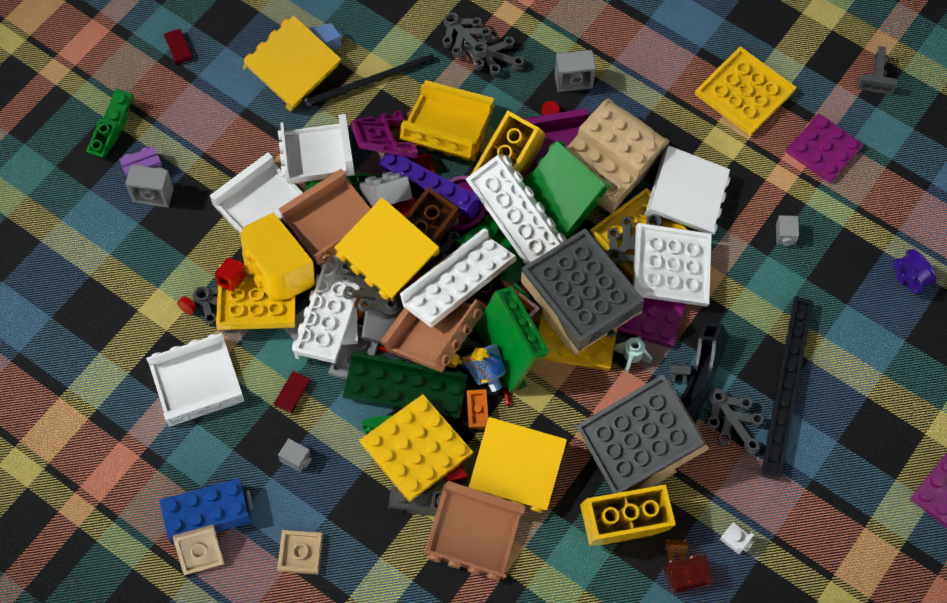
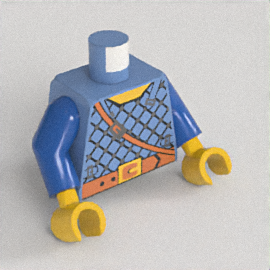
M497 344L475 348L474 351L463 356L462 359H460L458 354H454L447 365L450 368H456L458 364L460 368L466 369L471 373L478 385L488 383L492 392L502 388L498 378L506 374Z

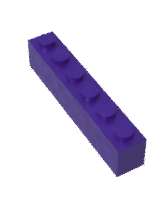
M385 153L379 162V165L385 172L400 173L402 176H408L409 185L421 192H424L427 187L431 188L458 207L460 213L471 219H474L483 205L476 194L403 156Z

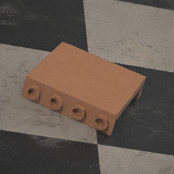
M342 169L279 208L282 219L318 266L328 262L337 253L334 247L370 210V207L347 180L346 174Z
M475 300L472 304L463 302L431 328L404 308L381 342L387 352L442 372L450 363L451 358L460 348L467 335L470 334L484 311L478 300Z
M447 481L442 490L424 555L429 556L428 559L440 563L441 560L448 562V566L460 569V566L467 568V572L471 574H486L487 578L493 581L506 578L504 573L519 519L524 514L526 506Z

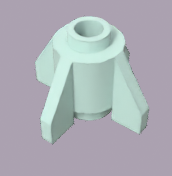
M641 336L630 338L626 342L615 345L614 351L624 354L627 360L624 372L628 373L631 364L640 360L651 364L652 357L645 349Z

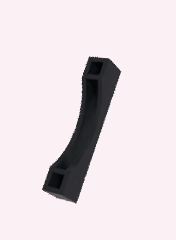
M704 323L698 338L694 369L690 381L680 397L695 425L729 339L723 324Z

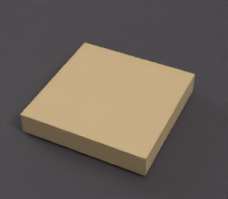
M214 524L173 535L184 575L224 564Z
M282 530L277 571L319 575L323 533Z

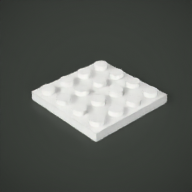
M638 223L635 235L633 287L643 298L707 307L710 299L712 234Z

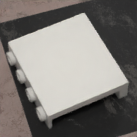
M346 114L338 115L340 124L285 131L283 122L280 123L281 130H278L279 141L282 142H279L280 153H283L280 154L281 164L285 165L281 166L282 176L287 178L288 184L326 179L340 169L345 172L346 176L355 175Z
M668 146L662 154L644 216L648 217L651 214H657L698 231L714 235L718 227L716 220L722 212L720 205L726 197L724 190L729 185L731 179L729 177L730 169Z
M266 153L212 193L210 198L213 206L241 234L246 225L273 212L286 225L280 215L279 208L303 192L294 183H287V178L282 176V170L274 163L273 157Z
M222 333L211 334L205 339L193 340L187 345L175 346L169 351L157 352L152 354L151 357L146 358L150 365L163 407L164 417L169 427L245 401Z

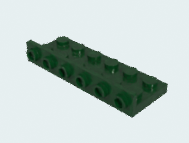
M364 351L352 352L343 398L401 410L423 394L443 418L459 421L468 375L459 370L448 371L444 369L442 372L418 363H408L403 359L393 360L388 359L384 355L373 356L368 355Z

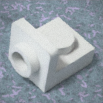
M733 522L721 536L720 540L740 555L743 550L747 552L753 545L752 538L755 534L752 532L750 534L746 533Z

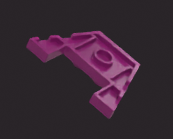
M395 111L393 115L389 116L388 113L381 114V117L374 119L370 116L352 120L351 128L359 148L410 158H417L418 156L414 142H395L389 126H401L404 120L401 111Z

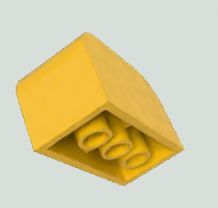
M507 110L472 174L494 157L503 153L510 158L512 167L524 179L543 145L545 132Z
M274 212L243 228L240 237L245 271L248 275L251 274L253 276L256 286L261 287L269 297L285 300L315 286L312 259Z
M666 484L587 498L580 504L589 546H600L653 536L666 532L676 525Z

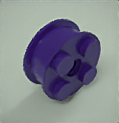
M914 249L907 250L904 257L896 258L893 261V266L897 273V281L902 285L905 284L913 294L922 293L926 285H932L936 282V275L932 266L921 253Z

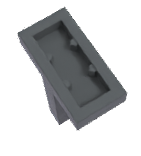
M878 47L874 59L873 75L861 74L857 89L893 95L898 79L886 77L887 69H884V65L888 61V55L885 54L886 47Z

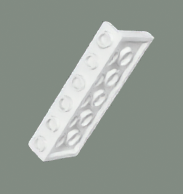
M502 153L466 178V181L525 265L566 241V238L555 228L556 224L552 218L547 217L543 205L535 200L532 189L528 186L526 187L523 183L522 175L514 170L510 158Z
M484 228L400 294L403 307L432 328L516 261V256L491 239L488 230Z
M336 254L328 262L321 264V273L316 276L315 290H312L310 293V305L305 308L304 322L300 323L298 339L294 340L292 345L295 359L305 356L336 364L357 298L345 299L343 291L347 286H351L355 290L361 289L352 280H342L337 276V268L343 262L337 258ZM359 274L358 276L364 280V276Z

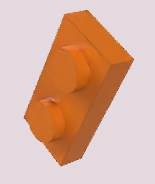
M486 389L467 390L469 430L485 429L488 421Z

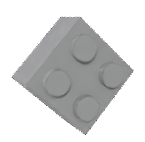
M592 50L556 54L555 80L558 92L593 88L596 68Z
M131 165L125 185L132 202L169 208L174 187L168 170L161 167L150 168L145 165Z
M386 172L382 174V177H368L365 179V182L359 183L362 198L371 207L381 198H384L390 205L412 199L408 176H402L400 173Z

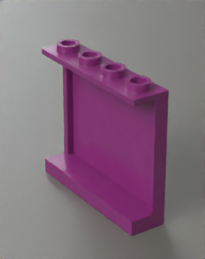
M588 108L524 119L545 132L543 145L530 166L527 175L536 169L538 161L546 156L552 143L564 141L567 147L575 139L579 127L589 118Z

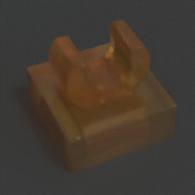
M665 540V549L668 553L669 561L672 562L674 554H679L680 562H683L684 554H688L686 540Z

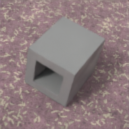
M779 215L776 222L777 244H783L784 246L796 245L799 238L798 216Z
M289 438L278 454L280 462L299 472L303 468H307L311 461L309 449Z

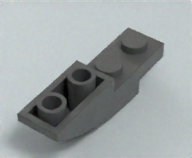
M392 486L388 508L407 510V513L435 516L442 491H424L414 500L408 502L398 488Z

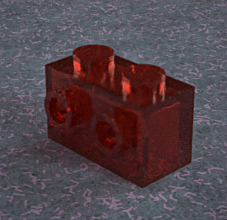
M693 555L684 561L674 559L669 561L664 568L670 594L708 586L713 581L706 556Z

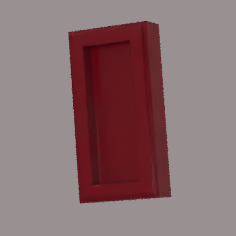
M181 29L164 34L176 65L192 59Z
M292 371L275 400L274 406L292 414L311 382L310 379Z

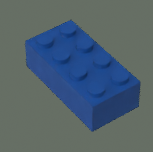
M239 478L159 500L166 535L171 545L174 544L173 535L214 524L217 533L251 523L243 486Z

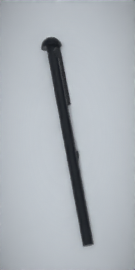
M433 54L424 56L308 98L306 95L302 99V105L306 109H311V106L347 94L351 90L376 81H382L387 77L434 61Z

